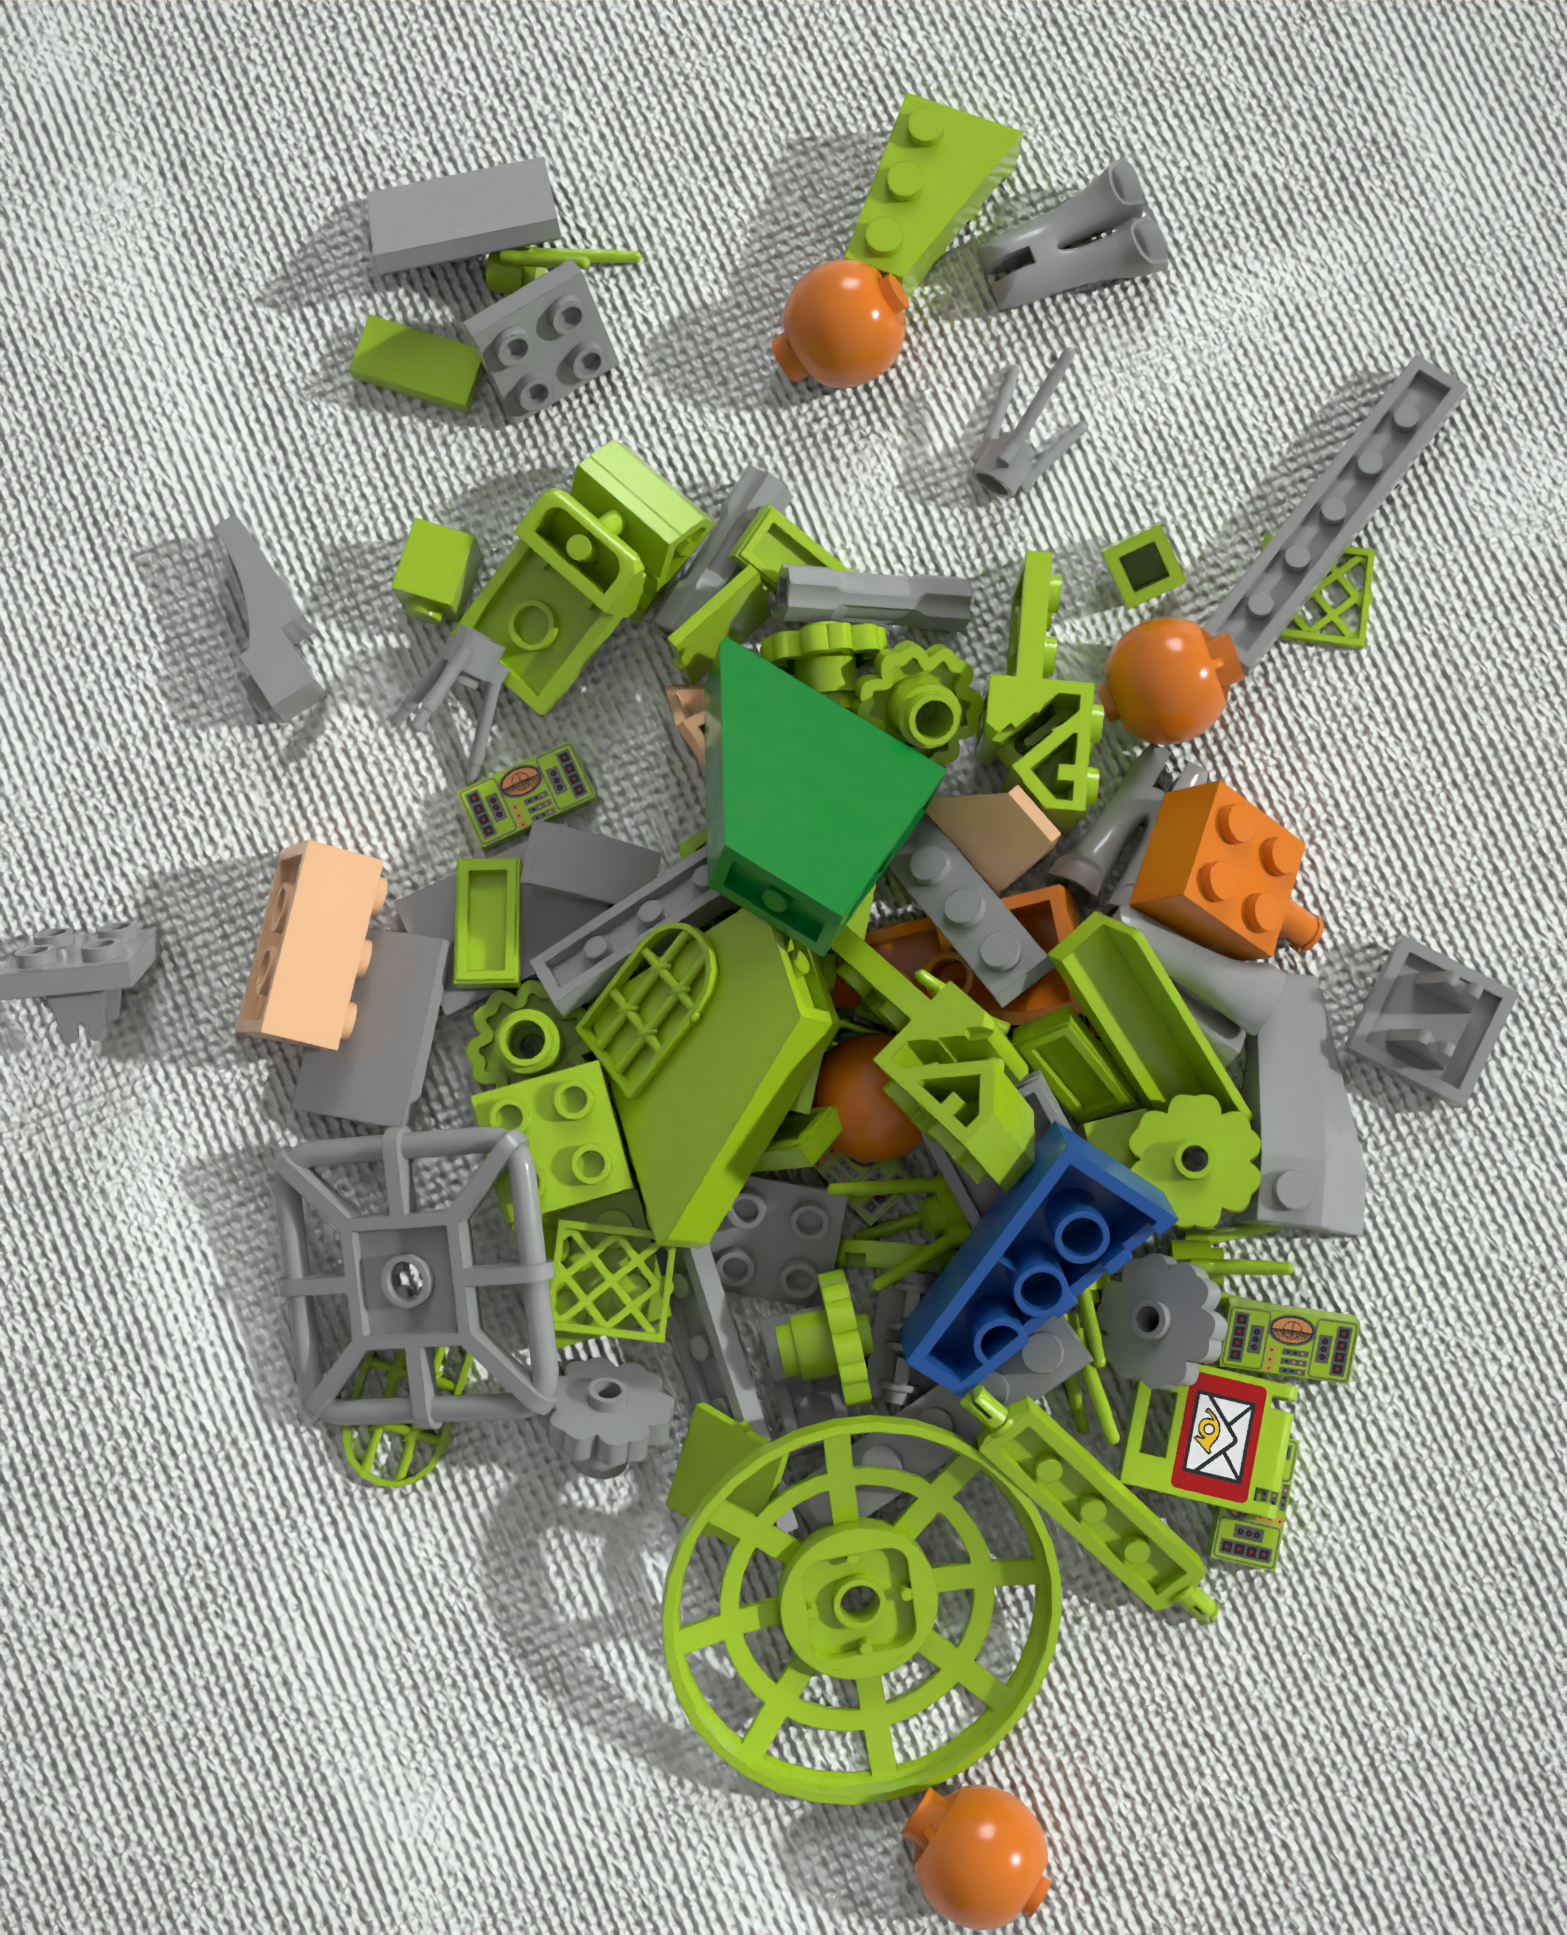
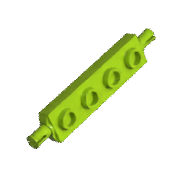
M979 1383L972 1388L973 1393L969 1391L961 1398V1406L967 1409L984 1425L982 1431L976 1435L979 1451L1156 1612L1174 1604H1179L1202 1626L1209 1624L1207 1616L1212 1621L1216 1618L1219 1612V1604L1198 1587L1206 1574L1201 1557L1028 1395L1018 1402L1004 1407Z

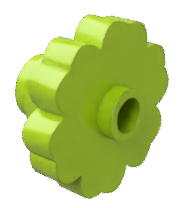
M814 622L804 625L800 631H782L762 639L760 657L791 676L794 675L796 679L851 711L853 700L856 698L855 683L859 679L858 670L874 666L876 655L880 651L888 649L886 629L872 623L851 626L847 622Z
M906 640L897 644L894 648L880 651L875 658L874 667L876 674L861 676L855 683L856 698L853 700L851 712L939 765L955 761L960 753L959 739H967L978 733L980 728L979 715L984 706L983 697L969 687L973 679L972 667L942 644L933 645L925 651L915 642Z
M528 980L523 983L516 996L505 990L493 992L486 1004L475 1011L473 1022L480 1035L470 1040L466 1046V1054L472 1063L474 1079L484 1086H496V1089L587 1063L584 1058L591 1055L593 1051L575 1029L587 1013V1010L580 1006L563 1017L553 1005L542 983L535 980ZM532 1036L543 1038L545 1043L541 1052L531 1059L526 1058L523 1053L524 1042Z
M1180 1094L1171 1100L1168 1114L1152 1110L1147 1111L1142 1116L1139 1128L1129 1138L1130 1151L1139 1160L1130 1170L1164 1192L1179 1219L1173 1224L1176 1228L1190 1229L1195 1226L1199 1229L1209 1230L1218 1224L1221 1218V1210L1237 1214L1243 1212L1249 1205L1251 1195L1257 1191L1262 1179L1258 1168L1251 1163L1259 1155L1262 1144L1258 1135L1251 1130L1247 1116L1242 1112L1231 1111L1221 1114L1218 1100L1209 1094L1195 1097ZM1197 1150L1205 1153L1208 1158L1206 1167L1198 1172L1187 1170L1181 1162L1185 1152Z
M844 1269L817 1274L824 1308L789 1316L790 1323L774 1326L785 1378L802 1375L803 1381L838 1374L846 1408L872 1402L864 1354L873 1353L875 1349L867 1313L855 1315Z

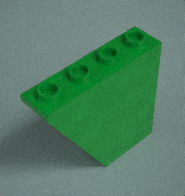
M726 636L719 644L704 685L708 887L824 957L928 810L948 770Z

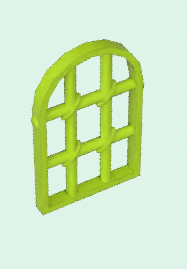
M668 922L655 927L635 947L634 951L575 1027L576 1031L599 1059L600 1064L605 1067L628 1098L637 1099L692 1027L700 1020L716 993L719 964L717 951L709 936L696 926L686 923ZM681 930L678 937L661 959H659L652 951V947L665 935ZM693 936L697 939L703 953L680 983H678L669 971L672 968L670 963L688 939ZM645 958L651 965L648 969L650 973L629 1001H627L621 994L620 989ZM704 967H706L703 988L694 1002L688 995L691 991L690 986ZM659 977H661L670 988V991L667 992L669 997L646 1025L636 1013L640 1009L638 1005ZM614 1000L619 1007L616 1011L618 1015L598 1040L590 1029L611 1001ZM680 1001L688 1012L662 1045L655 1037L659 1032L657 1028L677 1002ZM628 1019L638 1031L635 1034L636 1040L616 1064L605 1048ZM647 1042L655 1055L635 1081L631 1083L623 1072Z
M435 1347L434 1363L437 1387L454 1392V1395H462L474 1357L467 1352L457 1383L441 1378L443 1371H439L446 1347ZM398 1349L394 1363L373 1357L375 1350H373L361 1366L351 1399H360L370 1367L387 1372L385 1378L389 1379L383 1398H393L400 1376L408 1378L405 1349ZM445 1422L441 1436L420 1430L416 1427L415 1423H412L411 1427L403 1424L370 1425L368 1432H371V1436L362 1464L355 1456L352 1445V1425L343 1427L342 1443L347 1461L360 1477L377 1486L399 1488L420 1481L436 1467L446 1446L450 1443V1432L454 1422ZM383 1430L404 1436L402 1442H406L394 1480L383 1479L370 1472ZM417 1440L438 1446L431 1461L416 1475L405 1478Z

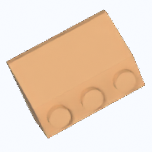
M312 840L303 841L280 851L235 1033L319 1050H338L340 1040H348L357 1014L356 1003L350 1002L355 978H362L364 976L372 953V941L365 939L371 915L377 916L386 897L387 879L380 877L384 860Z

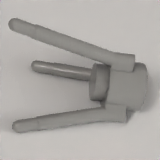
M1067 347L1063 350L1013 433L1003 432L1001 437L997 439L1020 371L1017 365H1011L1008 368L982 441L970 458L976 464L971 471L972 475L991 492L1010 499L1018 489L1028 494L1039 476L1086 432V424L1078 422L1032 464L1030 458L1034 454V450L1025 439L1074 358L1075 351L1073 348Z
M461 624L455 636L450 635L439 657L391 717L390 723L393 727L401 726L430 691L410 725L413 732H421L455 680L474 690H477L481 680L486 681L487 685L465 778V785L468 787L478 781L500 687L510 668L499 662L505 650L504 646L488 636Z

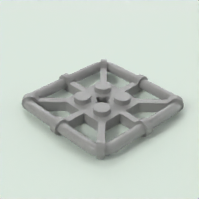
M406 1126L389 1127L383 1135L312 1140L295 1145L293 1148L284 1147L273 1161V1166L276 1170L274 1191L284 1277L278 1279L280 1296L287 1297L296 1380L301 1399L304 1402L302 1412L312 1422L316 1423L322 1420L325 1423L340 1426L415 1423L416 1427L420 1430L439 1429L443 1422L520 1420L537 1414L546 1415L559 1400L557 1392L559 1366L549 1280L555 1278L554 1262L552 1259H546L537 1173L531 1151L528 1149L530 1139L518 1128L508 1131L504 1128L482 1126L412 1132ZM489 1153L449 1209L417 1211L412 1162L414 1159ZM383 1161L389 1213L360 1214L315 1171V1166ZM508 1169L519 1263L475 1265L470 1219ZM302 1196L340 1231L344 1273L317 1275V1273L310 1272ZM410 1264L416 1267L422 1277V1286L419 1287L418 1291L419 1296H413L411 1285L401 1284L400 1273L408 1270ZM522 1284L532 1374L483 1329L478 1286ZM347 1294L352 1340L323 1378L313 1295ZM462 1346L511 1393L443 1396L442 1392L437 1389L433 1347ZM405 1349L410 1397L341 1399V1392L373 1350Z

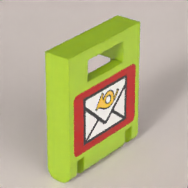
M1199 1364L1198 1379L1191 1386H1178L1170 1391H1161L1148 1388L1143 1381H1136L1117 1479L1124 1485L1275 1520L1277 1506L1262 1500L1254 1501L1256 1489L1280 1493L1294 1414L1271 1408L1272 1398L1285 1402H1296L1299 1388ZM1151 1391L1169 1395L1176 1394L1164 1458L1140 1452Z

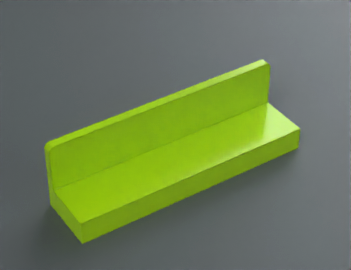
M1095 911L1047 954L1147 1111L1156 1110L1168 1114L1170 1102L1176 1095L1187 1094L1195 1097L1209 1094L1218 1100L1222 1113L1225 1114L1231 1111L1242 1112L1247 1116L1249 1122L1254 1118L1140 930Z

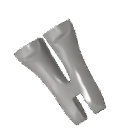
M1125 157L1112 162L1085 189L1065 203L1042 216L998 235L976 251L987 275L999 274L1031 260L1034 261V264L1004 276L992 286L999 309L1022 307L1085 284L1111 279L1141 277L1168 268L1169 262L1161 231L1150 214L1142 217L1145 202L1141 184L1135 169ZM1121 228L1090 244L1073 249H1064L1105 232Z
M1152 743L1142 751L1131 765L1098 819L1051 866L1046 877L1052 886L1062 885L1076 894L1079 905L1087 909H1093L1098 903L1110 875L1137 827L1143 825L1146 827L1144 835L1123 876L1103 906L1102 913L1111 918L1122 904L1129 906L1128 904L1165 792L1154 786L1155 784L1160 785L1164 773L1163 769L1171 755L1170 751ZM1188 761L1180 777L1174 780L1168 790L1175 791L1205 784L1207 782L1208 770Z
M1122 904L1111 918L1132 926L1143 933L1223 1067L1226 1068L1240 1053L1246 1032L1252 1037L1255 1036L1272 1015L1283 994L1287 974L1269 963L1244 962L1220 955L1185 938L1153 917Z

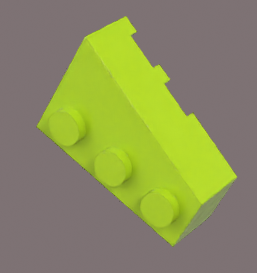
M906 93L844 259L869 264L879 270L883 276L891 273L899 281L907 298H909L944 256L947 246L966 223L970 224L981 211L982 204L1001 181L1005 182L1015 170L1023 132Z

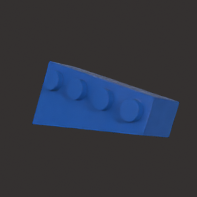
M1055 1120L1035 1146V1164L1007 1193L1001 1192L899 1329L905 1363L957 1396L963 1397L1028 1344L1027 1337L1054 1315L1059 1319L1079 1302L1077 1296L1107 1271L1112 1275L1133 1258L1131 1252L1155 1232L1160 1236L1179 1219L1162 1190Z

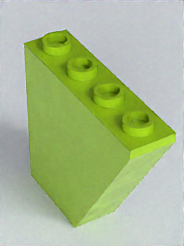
M744 908L705 932L714 945L718 956L719 977L716 993L700 1020L692 1027L637 1099L628 1098L606 1070L612 1089L611 1099L619 1113L629 1147V1161L636 1172L646 1205V1219L654 1233L657 1245L700 1249L709 1244L841 1026L816 952ZM696 938L684 945L670 963L672 968L669 971L678 983H680L703 953ZM704 967L690 986L691 991L688 995L694 1002L703 988L706 967ZM648 969L626 982L620 989L621 994L627 1001H629L650 973ZM659 977L638 1005L640 1009L636 1013L646 1025L669 997L667 992L670 991V988L661 977ZM614 1000L611 1001L593 1025L595 1036L598 1040L618 1015L616 1011L619 1007ZM680 1001L677 1002L657 1028L659 1032L655 1037L662 1045L688 1012ZM628 1019L605 1048L616 1064L636 1040L635 1034L638 1031ZM647 1042L623 1072L631 1083L635 1081L655 1055Z

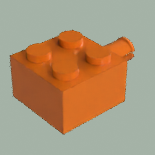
M1221 780L1164 794L1128 904L1129 906L1153 917L1194 943L1239 961L1273 957L1278 937L1287 942L1296 952H1300L1301 949L1307 951L1319 941L1324 928L1321 918L1310 913L1290 898L1306 847L1303 841Z

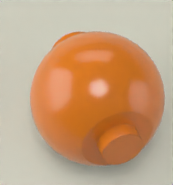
M846 259L820 264L807 272L790 292L783 311L785 332L772 339L774 355L785 374L795 383L810 376L817 382L834 388H853L867 384L881 376L893 364L902 348L906 332V318L903 310L909 307L908 298L894 275L889 273L883 276L879 270L869 264Z
M1161 617L1136 625L1116 642L1108 655L1104 667L1108 683L1097 686V690L1109 722L1121 718L1126 732L1132 736L1152 744L1173 745L1194 739L1208 730L1220 717L1227 704L1230 685L1246 679L1229 631L1213 637L1200 625L1192 621L1175 617Z
M864 1033L850 1037L832 1048L821 1061L811 1108L836 1106L843 1130L832 1142L831 1146L843 1155L858 1161L869 1163L892 1161L909 1154L924 1141L921 1131L906 1117V1113L882 1090L890 1079L873 1061L895 1037L894 1035Z
M970 1785L961 1787L944 1797L929 1787L900 1833L915 1844L914 1872L924 1897L944 1918L968 1929L991 1930L1011 1924L1020 1912L1031 1918L1040 1906L1052 1883L1042 1875L1048 1863V1850L1045 1836L1038 1820L1021 1800L1000 1788L987 1785Z

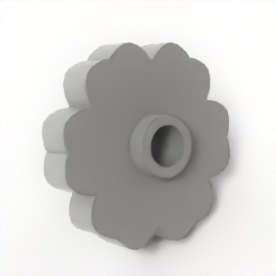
M1152 1253L1143 1259L1135 1258L1129 1260L1123 1269V1282L1113 1281L1104 1286L1101 1294L1102 1303H1100L1096 1311L1099 1327L1108 1332L1102 1343L1105 1359L1113 1364V1368L1119 1377L1127 1380L1143 1381L1150 1389L1170 1391L1178 1386L1193 1385L1199 1376V1363H1213L1220 1357L1222 1350L1221 1341L1225 1338L1228 1330L1225 1318L1214 1311L1221 1299L1219 1286L1209 1279L1203 1267L1188 1262L1177 1263L1173 1257Z
M596 1357L587 1361H573L566 1366L565 1376H558L557 1392L559 1400L548 1414H538L537 1420L541 1426L549 1429L548 1444L559 1451H563L570 1459L575 1460V1465L581 1473L595 1479H610L620 1475L626 1469L629 1462L644 1460L647 1456L648 1446H659L668 1441L669 1429L673 1420L674 1399L662 1392V1378L653 1372L647 1371L642 1365L625 1363L616 1367L609 1359Z

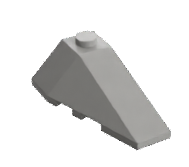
M1286 973L1285 988L1272 1015L1255 1036L1252 1037L1247 1033L1243 1100L1254 1116L1250 1121L1251 1130L1258 1135L1262 1144L1259 1155L1251 1162L1260 1171L1262 1179L1257 1191L1251 1195L1247 1208L1241 1213H1234V1223L1363 1237L1367 1171L1318 977Z

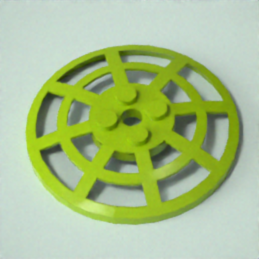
M881 1415L834 1418L796 1429L758 1448L729 1470L702 1499L680 1534L666 1572L661 1604L663 1651L674 1692L691 1725L714 1753L743 1776L777 1793L815 1803L843 1805L892 1801L927 1790L929 1787L932 1788L963 1772L995 1748L1022 1718L1039 1691L1055 1652L1062 1615L1061 1576L1053 1541L1038 1509L1030 1497L979 1451L978 1445L948 1429L919 1420ZM870 1432L903 1434L938 1444L957 1455L931 1481H928L919 1475L893 1467L853 1466L850 1434ZM823 1440L826 1471L811 1475L786 1488L766 1503L756 1515L726 1500L738 1485L769 1462L801 1446ZM979 1471L996 1485L1013 1507L1027 1537L1031 1557L991 1559L987 1545L976 1523L963 1506L953 1498ZM855 1486H885L910 1493L916 1497L898 1518L890 1524L878 1519L859 1518ZM828 1491L832 1523L814 1531L802 1542L773 1525L797 1504L819 1493ZM940 1512L959 1534L967 1550L969 1561L930 1566L923 1550L915 1539L937 1513ZM710 1523L738 1537L723 1572L719 1595V1613L681 1626L680 1603L685 1572L697 1539L706 1524ZM755 1548L785 1564L779 1578L777 1596L739 1606L742 1578ZM863 1585L875 1591L871 1604L861 1611L852 1612L840 1606L843 1595L852 1587ZM1035 1585V1605L1030 1633L1018 1665L1005 1684L975 1661L991 1624L995 1602V1586ZM973 1588L969 1618L963 1634L955 1646L932 1629L938 1611V1592ZM782 1623L786 1638L795 1654L775 1682L756 1662L743 1634ZM724 1640L727 1653L739 1676L751 1691L763 1701L743 1738L730 1729L705 1700L690 1671L686 1654ZM916 1652L939 1667L934 1674L914 1689L894 1699L885 1701L881 1675L900 1667L915 1655ZM817 1670L831 1677L855 1680L859 1707L825 1706L804 1700L799 1696ZM957 1682L988 1705V1708L975 1722L965 1728L948 1744L919 1759L896 1764L890 1731L891 1724L901 1722L927 1709L947 1694ZM788 1717L798 1723L823 1730L847 1732L863 1730L870 1770L853 1772L815 1770L782 1761L766 1752L785 1718Z

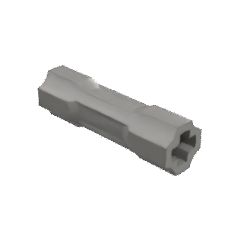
M752 465L744 469L721 506L720 519L685 575L673 583L649 621V624L656 629L659 635L667 639L743 570L728 555L761 506L770 504L781 514L784 513L794 497L787 490L786 484L771 473L761 471Z
M782 564L777 576L775 605L777 618H782L784 621H842L911 626L919 630L964 633L970 620V606L973 596L969 579H963L962 577L924 574L914 576L836 571L828 567Z

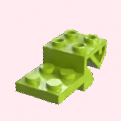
M611 440L577 464L570 494L559 488H551L541 494L513 532L520 538V541L450 635L455 636L460 625L464 624L504 646L505 650L499 662L508 666L510 670L503 683L539 715H549L623 617L642 621L715 526L716 522L627 445Z
M1026 550L1013 587L1006 675L990 674L982 695L984 706L979 715L980 728L976 734L975 758L979 763L985 765H992L1000 758L1009 769V772L999 793H1008L1015 786L1019 785L1060 831V836H1069L1079 819H1086L1088 807H1094L1096 804L1099 769L1088 767L1093 743L1099 744L1101 740L1104 706L1093 704L1095 683L1048 679V676H1053L1057 638L1047 637L1046 632H1050L1053 614L1058 613L1062 576L1051 574L1052 552ZM1021 742L1023 743L1021 746L1022 751L1028 752L1024 756L1015 750V747Z
M846 925L831 946V950L842 961V964L835 972L860 996L858 998L859 1001L885 1026L890 1024L899 1032L873 1059L890 1079L882 1090L906 1113V1117L933 1143L936 1141L950 1154L949 1157L974 1182L979 1184L988 1176L1007 1193L1035 1164L1034 1111L1013 1085V1082H1020L1028 1076V1065L993 1018L951 980L930 1000Z
M599 1060L470 1096L478 1127H497L507 1129L508 1131L518 1128L530 1139L528 1149L531 1151L537 1173L546 1259L554 1261L559 1219L649 1230L639 1193L640 1188L636 1173L629 1161L628 1144L624 1134H621L617 1112L611 1099L610 1087ZM507 1169L494 1187L504 1224L511 1225L517 1245L510 1177ZM578 1230L592 1249L611 1235ZM572 1236L564 1240L561 1259L563 1266L568 1269L585 1255ZM624 1236L638 1254L653 1243V1240L649 1238ZM618 1241L598 1255L612 1275L632 1260ZM654 1252L644 1262L655 1277L660 1280L663 1276L656 1252ZM591 1261L572 1275L586 1295L605 1281ZM635 1267L618 1281L632 1301L652 1286L638 1267ZM566 1282L562 1283L557 1290L555 1310L561 1316L579 1302V1299ZM611 1287L592 1301L606 1321L626 1307ZM655 1293L640 1305L638 1309L649 1322L660 1320L663 1299L658 1293ZM669 1302L668 1317L673 1316V1312H672V1309H671L670 1302ZM586 1308L566 1322L599 1326ZM630 1313L613 1328L625 1330L640 1324ZM554 1330L556 1349L601 1337L600 1335Z

